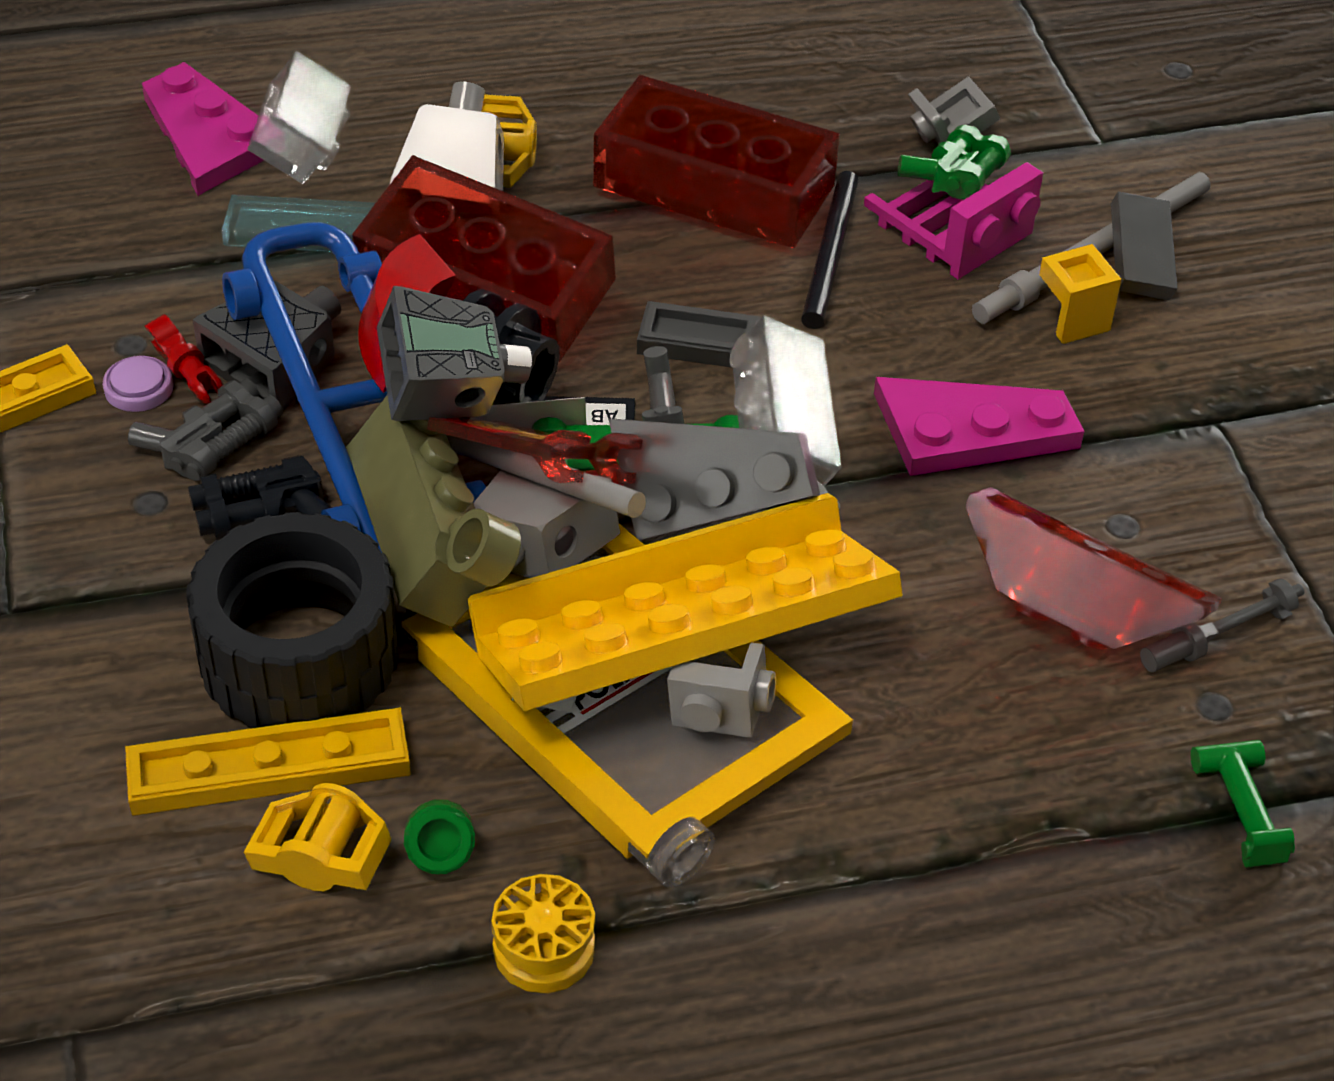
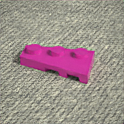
M185 62L170 67L163 73L142 83L144 100L164 136H168L173 144L176 158L181 167H185L188 171L191 185L197 196L284 150L282 132Z
M876 377L874 396L910 476L1080 449L1082 445L1084 429L1063 390Z

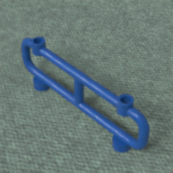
M312 222L267 230L257 234L247 243L242 255L243 269L223 273V294L228 312L233 320L258 316L260 311L342 502L341 506L324 509L321 511V514L357 526L360 532L370 535L378 543L349 454L331 413L380 403L387 396V391L383 393L373 379L323 390L320 389L268 269L266 258L275 252L307 246H321L329 249L337 259L342 286L346 292L351 291L361 314L382 265L381 259L376 251L359 253L348 234L333 225ZM481 480L465 483L473 494L474 503L486 486Z

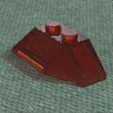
M992 487L969 494L965 507L997 591L1014 599V608L1030 618L1040 621H1049L1052 618L1072 628L1071 636L1088 647L1098 650H1106L1107 647L1116 649L1200 621L1215 612L1222 601L1221 597L1209 591L1196 587L1019 502Z

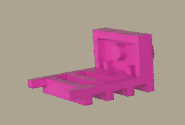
M1026 162L989 185L985 183L981 190L965 200L950 196L913 219H910L909 216L947 194L944 191L933 193L934 181L926 180L889 203L871 193L864 197L863 206L879 216L878 225L883 229L887 230L894 226L903 232L902 242L908 246L917 242L925 247L928 260L934 263L942 259L951 265L950 275L958 280L1032 234L1035 216L1041 203L1039 194L1043 172ZM948 223L946 230L936 236L932 234V232Z

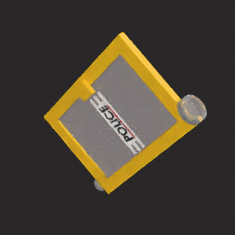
M619 524L620 534L579 564L637 548L644 544ZM509 573L502 582L495 586H487L484 591L525 580L528 577ZM409 609L406 610L405 620L402 622V636L418 650V660L627 859L634 855L665 887H675L684 883L704 865L715 843V836L708 829L709 826L851 734L853 719L766 646V670L776 672L775 697L770 712L760 711L753 736L748 738L715 732H699L672 725L667 682L671 667L577 695L571 713L545 707L523 711L516 701L511 700L512 696L478 657L469 609L454 627ZM759 640L754 641V642H751V643L763 644V643H761ZM750 643L689 662L742 669Z

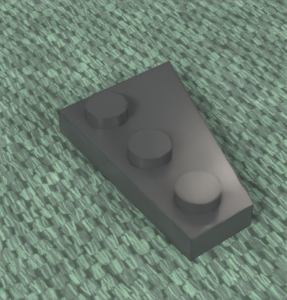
M608 418L624 487L639 491L646 498V505L642 514L632 518L636 538L640 541L820 495L806 433Z

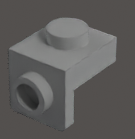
M969 76L930 103L917 88L908 94L916 113L910 116V120L926 143L932 139H935L938 144L947 141L949 134L959 125L974 126L981 133L1000 120L994 104Z
M750 643L742 669L689 661L672 666L667 678L672 726L689 728L699 732H715L752 738L760 711H771L776 691V672L766 670L765 645Z

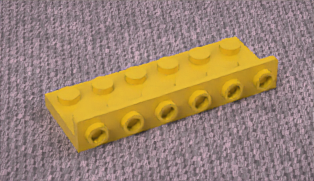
M825 493L476 593L468 598V606L478 657L523 711H527L902 597L903 594L900 571L841 531L838 500L831 494Z

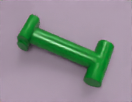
M1261 740L1192 747L1190 754L1191 764L1196 774L1219 771L1247 834L1246 841L1241 844L1244 866L1255 867L1287 863L1290 854L1295 851L1294 832L1291 827L1275 829L1248 769L1262 767L1265 764L1266 755Z

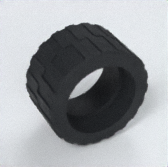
M291 512L272 517L268 515L228 531L226 536L219 541H214L205 550V555L202 559L196 562L191 572V583L187 585L186 598L200 675L203 678L205 690L211 700H215L220 705V710L231 718L243 721L246 726L258 728L357 714L360 711L364 712L373 705L377 696L385 692L391 683V675L397 669L399 659L393 576H391L390 563L386 554L381 553L378 549V543L370 535L360 532L357 526L317 513L308 515L301 514V512ZM294 606L323 607L345 615L333 626L316 634L300 638H267L245 630L253 622L266 614Z

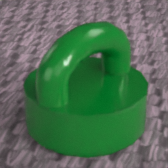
M434 799L418 806L410 814L404 829V847L408 858L419 869L430 874H447L458 870L469 860L475 847V827L470 815L461 805L449 800Z

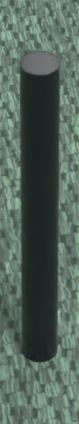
M843 171L837 177L801 317L802 324L809 329H819L824 324L859 182L858 176L851 171Z

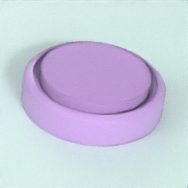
M132 356L116 362L106 371L102 381L107 401L120 410L130 412L153 409L164 403L173 391L171 370L163 361L149 356Z

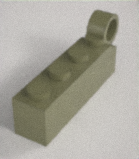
M386 396L346 448L381 552L386 554L390 563L394 591L399 606L454 627L469 609L468 598L471 595L483 592L487 586L499 584L509 575L519 556L521 547L520 531L511 522L482 509H475L473 494L467 488L458 466V456L451 448L443 428L444 421L441 419L391 420L388 396Z

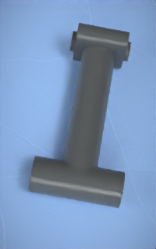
M662 346L650 347L643 353L650 399V410L642 413L643 421L684 424L682 408L675 406L676 401L667 349Z

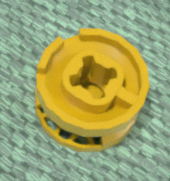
M547 874L521 878L504 889L494 904L491 920L494 936L493 954L497 968L509 983L527 992L546 994L567 989L582 979L593 963L595 949V911L591 899L578 884L562 876ZM541 883V892L535 894L536 884ZM531 885L529 891H524L521 889L522 887ZM512 894L519 898L515 903L508 898ZM502 905H504L508 909L505 911L498 912Z

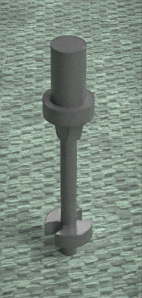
M1276 579L1268 583L1270 587L1262 591L1263 600L1225 618L1198 626L1191 620L1176 625L1172 630V635L1141 649V661L1150 672H1156L1183 658L1187 661H1195L1207 654V642L1225 631L1268 611L1279 619L1292 615L1291 611L1299 607L1298 597L1304 595V588L1301 584L1291 586L1284 579Z

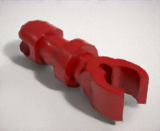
M166 314L144 325L154 338L151 341L152 345L167 360V367L177 378H185L192 393L201 402L209 404L211 399L207 391L214 390L218 394V389L223 386V382L210 366L203 364L204 355L194 344L186 343L177 327Z

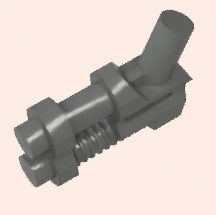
M244 379L240 383L236 380H231L218 389V398L203 408L192 406L182 413L184 424L175 430L134 422L128 433V443L131 446L162 452L165 469H173L183 477L199 481L200 477L215 471L220 460L228 457L229 454L238 450L243 444L251 441L257 435L265 436L278 426L277 419L283 415V408L280 402L272 395L261 399L259 390L251 380ZM232 417L237 419L231 427L228 426L226 430L222 431L221 424Z

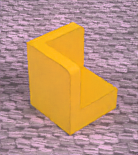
M1090 244L1042 257L1039 275L1062 303L1056 330L1058 339L1065 344L1110 331L1122 279L1097 248Z

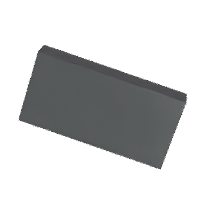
M1118 191L1111 202L1115 272L1122 279L1119 291L1170 300L1178 289L1170 201Z
M647 301L637 337V354L643 355L644 351L650 347L662 346L667 349L668 359L751 370L760 332L761 317Z

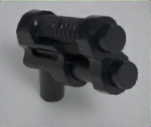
M302 455L281 459L282 464L279 466L276 464L274 467L258 468L256 471H245L242 474L227 475L224 478L220 477V479H217L216 473L200 477L201 484L188 487L192 509L197 511L195 512L200 536L214 534L216 540L226 536L227 532L239 525L244 526L254 522V519L264 516H279L291 512L314 515L315 513L321 514L322 510L332 507L323 500L320 475L316 470H313L311 464ZM248 494H258V498L228 505H225L224 500L227 501L228 499L233 500L235 497L240 498V496L246 497Z

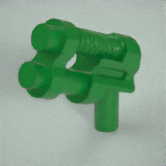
M963 124L956 127L949 134L947 141L942 142L933 150L931 158L901 154L898 164V176L934 181L933 193L944 191L952 198L965 200L981 190L985 180L995 170L1004 166L1011 156V148L1007 139L1003 136H996L994 134L983 136L976 127Z

